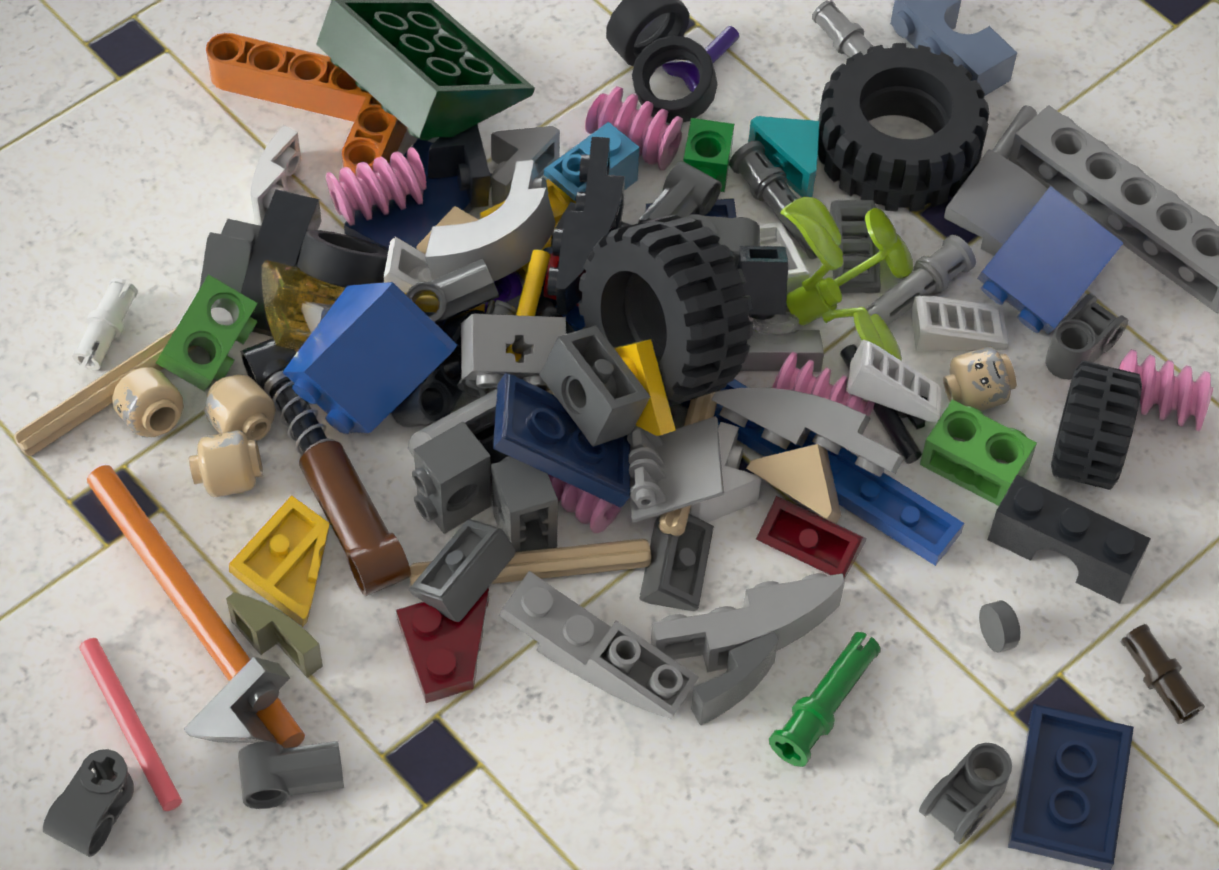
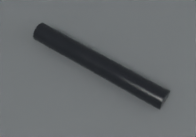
M854 344L846 346L840 352V356L849 371L850 362L858 349ZM875 403L873 410L899 453L904 456L905 463L911 464L917 461L922 456V452L896 410Z

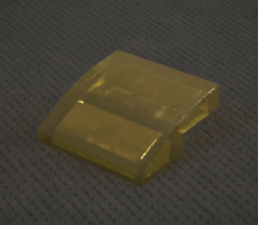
M265 260L262 265L263 300L268 324L276 346L299 350L311 335L301 311L302 303L314 302L333 305L345 288L313 278L300 271L298 267Z

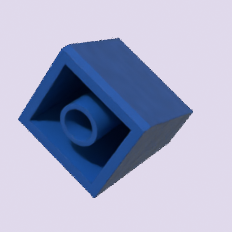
M1050 186L982 270L977 279L983 283L981 290L990 299L1000 305H1003L1006 301L1020 312L1017 318L1027 328L1035 333L1043 330L1049 335L1123 245V242Z
M393 282L347 286L282 373L294 383L292 389L299 397L311 404H317L327 413L325 419L334 429L343 434L371 433L454 351L457 344Z

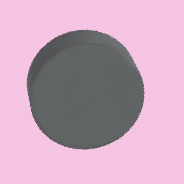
M1003 600L983 605L979 613V622L987 645L997 653L1017 647L1021 631L1013 608Z

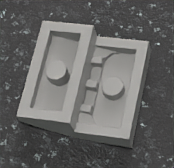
M988 149L946 207L944 218L982 237L980 249L995 256L1048 189L1025 170Z
M497 389L414 433L408 445V449L413 457V449L461 422H464L474 435L495 424Z

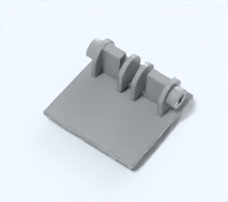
M716 416L660 436H655L635 425L631 434L627 435V440L630 443L628 459L630 464L631 520L633 523L724 495L718 420Z

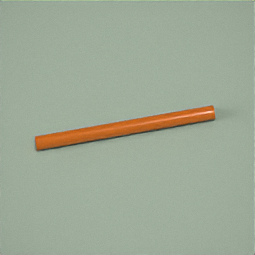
M110 465L96 468L89 474L87 484L225 677L230 681L251 659ZM279 698L269 707L256 713L277 740V743L284 748L298 747L305 738L304 732Z

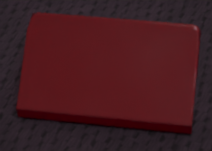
M778 496L775 497L756 537V540L826 574H843L844 579L867 539Z

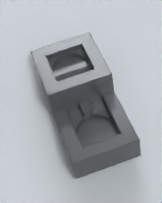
M774 631L730 650L726 673L694 687L691 710L700 726L717 718L742 701L767 675L775 662L779 640Z

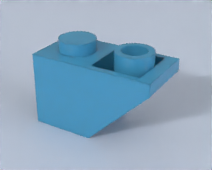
M607 122L544 169V176L574 201H576L577 192H586L587 182H580L579 179L580 161L582 154L590 155L592 137L610 138L609 175L625 176L624 190L638 181L640 147L610 122Z

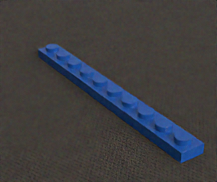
M575 306L567 315H562L566 317V321L574 331L582 330L585 327L584 316L580 315L579 306ZM734 379L728 382L726 387L720 391L748 387ZM691 400L680 404H682L686 408H689ZM717 403L714 417L716 416L718 420V427L720 422L739 427L737 440L763 457L816 444L812 442L816 433L811 430L803 447L790 442L786 450L761 437L765 429L764 427L748 420L744 428L719 415L723 406ZM842 447L838 455L827 450L839 505L936 566L962 533L964 522L884 472L879 477L856 465L855 462L858 456L846 448Z

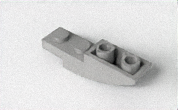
M775 388L716 391L712 398V401L723 406L719 415L744 428L748 420L764 427L765 429L761 437L786 450L790 442L803 447L812 430L816 433L812 442L837 455L842 447L858 454L859 456L855 464L881 477L884 469L896 474L904 459V456L862 435L871 419L869 416L826 398L793 390Z
M530 571L499 614L503 619L540 643L536 651L562 668L623 701L669 719L673 718L699 679L693 672L618 621H615L612 627Z
M816 573L808 575L799 581L781 584L775 581H767L756 585L754 588L746 589L743 608L736 609L731 606L716 608L708 614L689 617L683 614L667 616L659 622L652 623L651 644L674 660L703 655L707 673L726 669L730 650L773 631L779 639L778 651L805 636L840 606L845 584L843 574L827 576L826 574Z

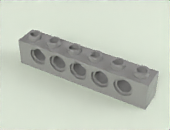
M1050 105L1015 133L1009 161L1025 170L1047 189L1050 186L1121 240L1125 247L1216 313L1219 312V226L1211 218L1202 215L1181 200L1173 191L1164 188L1146 175L1138 166L1129 163L1111 150L1103 141L1094 138L1076 125L1072 119L1062 115Z

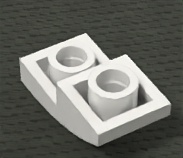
M284 124L266 146L258 161L252 179L250 196L254 221L259 225L263 223L275 190L288 192L286 176H291L301 162L298 132Z

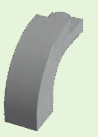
M534 160L516 162L510 193L506 201L490 215L470 223L432 227L425 255L432 280L483 259L493 281H496L528 263L533 250H542L550 239L556 222L548 197L545 178L538 177Z

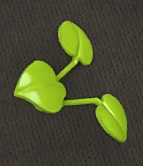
M801 197L782 209L780 214L788 218L799 229L812 251L823 264L809 279L802 282L801 287L787 293L786 303L792 317L802 326L820 317L823 318L825 323L836 318L854 317V323L861 340L864 339L879 346L902 361L901 351L896 339L878 314L870 316L864 307L836 310L837 304L842 301L839 286L884 259L896 278L903 279L912 273L913 259L903 239L896 233L891 220L879 208L869 210L865 216L866 227L879 252L834 280L830 277L823 279L829 270H836L843 265V252L839 248L841 244L840 231L828 209L818 199Z

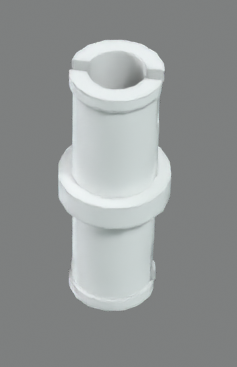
M121 278L110 280L109 287L97 309L92 310L87 318L88 328L77 350L72 355L76 363L81 365L84 358H87L90 351H92L84 368L90 370H99L101 368L102 361L113 339L121 336L125 327L122 321L133 299L138 294L137 288L132 283L129 284L127 290L123 291L119 297L126 280Z

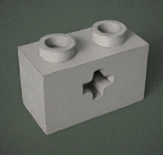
M471 314L461 323L462 380H476V386L480 388H497L498 382L505 373H510L541 389H549L541 378L540 373L557 338L566 334V317ZM512 345L514 353L521 354V359L515 362L514 354L506 353V348Z

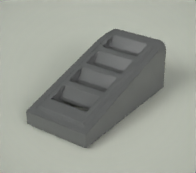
M835 200L831 203L830 214L841 234L839 248L843 254L867 255L843 256V265L833 270V279L843 275L844 269H853L879 252V249L875 246L868 233L865 222L866 213L876 208L875 201ZM842 236H865V239H842ZM880 263L869 268L868 274H859L839 286L841 293H880Z

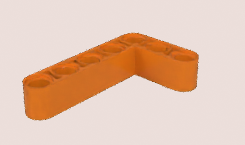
M233 33L217 34L207 42L206 54L212 83L217 88L352 121L354 124L342 150L343 168H350L356 176V168L360 162L367 163L373 170L374 159L380 156L385 158L390 165L391 154L398 151L407 127L394 115L384 111L381 103L369 92L359 88L355 83L356 80L345 70L335 66L330 61L329 56Z

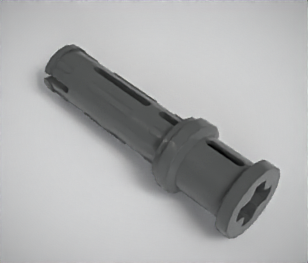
M751 141L743 145L731 157L729 162L730 168L734 173H741L751 186L750 192L755 199L762 202L765 201L770 206L778 219L801 245L806 255L810 259L817 258L799 229L788 218L780 214L784 207L798 199L786 184V173L782 168L775 167L765 155L766 149L760 141Z

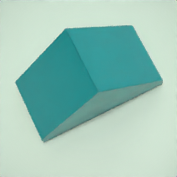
M765 116L753 118L750 121L748 143L760 141L765 147V155L775 167L782 168L786 173V184L800 197H813L817 171L819 121Z

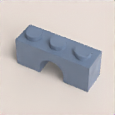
M894 0L890 24L900 37L905 38L915 48L918 49V45L930 47V52L940 55L943 52L954 59L953 64L957 67L962 64L973 75L971 82L977 80L985 96L1011 81L1017 52L990 26L974 34H961L953 30L956 28L961 0Z

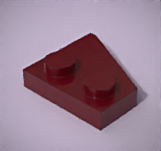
M489 588L459 622L448 619L436 608L424 602L396 609L397 621L425 703L474 689L478 654L481 650L484 619L489 603Z

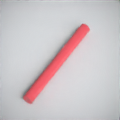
M97 638L85 640L81 643L79 649L164 811L176 809L181 805L182 799Z

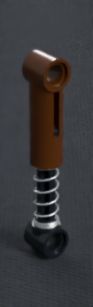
M284 333L241 350V358L247 375L273 399L276 410L281 412L280 420L282 424L289 427L288 435L290 439L297 441L296 450L302 455L299 460V467L346 554L350 570L362 594L368 596L410 578V566L399 540L394 533L388 532L340 442L326 437L324 432L327 427L324 424H319L317 420L318 410L311 409L309 402L303 400L292 389L294 383L282 373L296 355L289 337Z

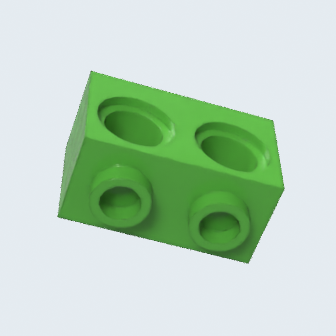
M208 274L160 354L156 364L205 392L212 380L218 381L225 377L235 359L228 356V353L235 341L244 345L254 329L257 320L251 318L250 315L257 303ZM218 307L226 309L232 316L233 324H218L211 315V309ZM191 346L204 348L209 353L210 363L197 364L192 361L188 355V348Z
M952 399L925 441L920 465L999 506L1016 475L1023 478L1029 469L1037 442L1027 438L1024 433L1015 428H1008L986 417L980 410L971 406H965ZM953 438H960V439H963L964 441H957V440H955V439H953ZM995 459H1000V460H1003V461H1005V462H1007V463H1000V462L996 461Z

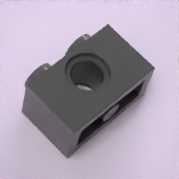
M596 325L559 336L540 373L541 378L593 447L631 434L651 397Z
M464 422L457 424L413 449L415 470L412 471V478L417 486V496L414 497L415 505L421 516L427 522L433 520L443 534L492 506L490 455Z

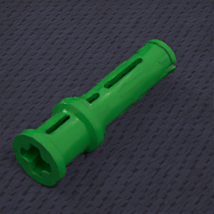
M855 632L851 637V641L809 697L806 696L798 699L792 707L793 715L783 729L775 730L770 736L769 745L785 762L797 767L806 766L811 759L810 750L820 736L828 735L833 729L835 722L833 714L873 659L881 652V647L873 637L869 639L865 646H862L861 644L867 634Z

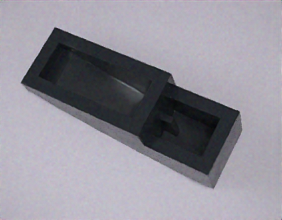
M278 189L275 190L256 239L241 294L257 303L250 315L251 318L257 320L252 332L271 337L280 335L305 276V273L300 271L297 266L305 234L310 230H318L322 222L319 199Z

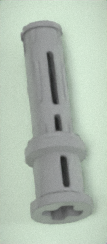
M950 235L943 241L942 248L930 257L923 256L917 260L914 271L866 307L869 315L878 314L888 326L913 307L915 296H927L930 293L943 292L948 288L949 281L961 271L969 272L975 267L976 259L972 249L962 238Z

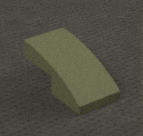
M234 592L226 598L231 622L260 655L277 644L306 678L323 667L319 643L293 619L274 607L249 596Z

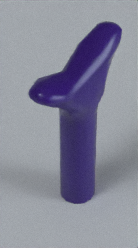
M727 26L704 48L711 57L712 63L718 60L739 39V33L734 27ZM669 61L662 65L663 71L668 75L682 78L691 92L699 84L700 74L694 63L690 61Z

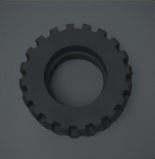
M894 43L892 48H884L883 45L869 48L865 55L860 51L846 59V65L841 64L831 74L830 81L825 84L820 105L818 158L823 165L825 164L824 171L833 182L839 180V188L850 197L856 194L861 197L860 200H873L876 204L885 206L886 211L897 212L899 208H909V212L920 211L924 209L926 204L930 203L932 207L947 202L949 195L954 197L980 161L989 125V106L984 99L985 93L977 80L971 82L973 75L962 64L957 67L953 64L954 59L943 52L940 55L930 52V47L918 45V49L906 47V43ZM889 115L905 116L925 124L935 134L921 139H900L880 132L869 121Z
M678 215L665 216L611 231L609 235L603 236L587 257L583 266L586 273L581 276L579 290L582 291V299L579 301V313L584 316L585 327L582 329L596 325L613 348L651 339L669 407L725 388L728 382L733 381L740 372L741 364L745 362L751 347L747 344V340L753 335V321L749 320V311L752 309L750 295L746 296L743 283L746 282L742 269H737L732 261L735 256L728 246L720 245V237L711 229L703 227V224L688 217L682 218Z

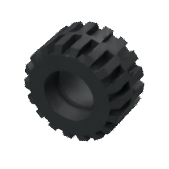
M1083 360L1074 370L1059 425L1051 461L1053 476L1108 490L1114 487L1120 478L1136 421L1142 391L1140 374Z

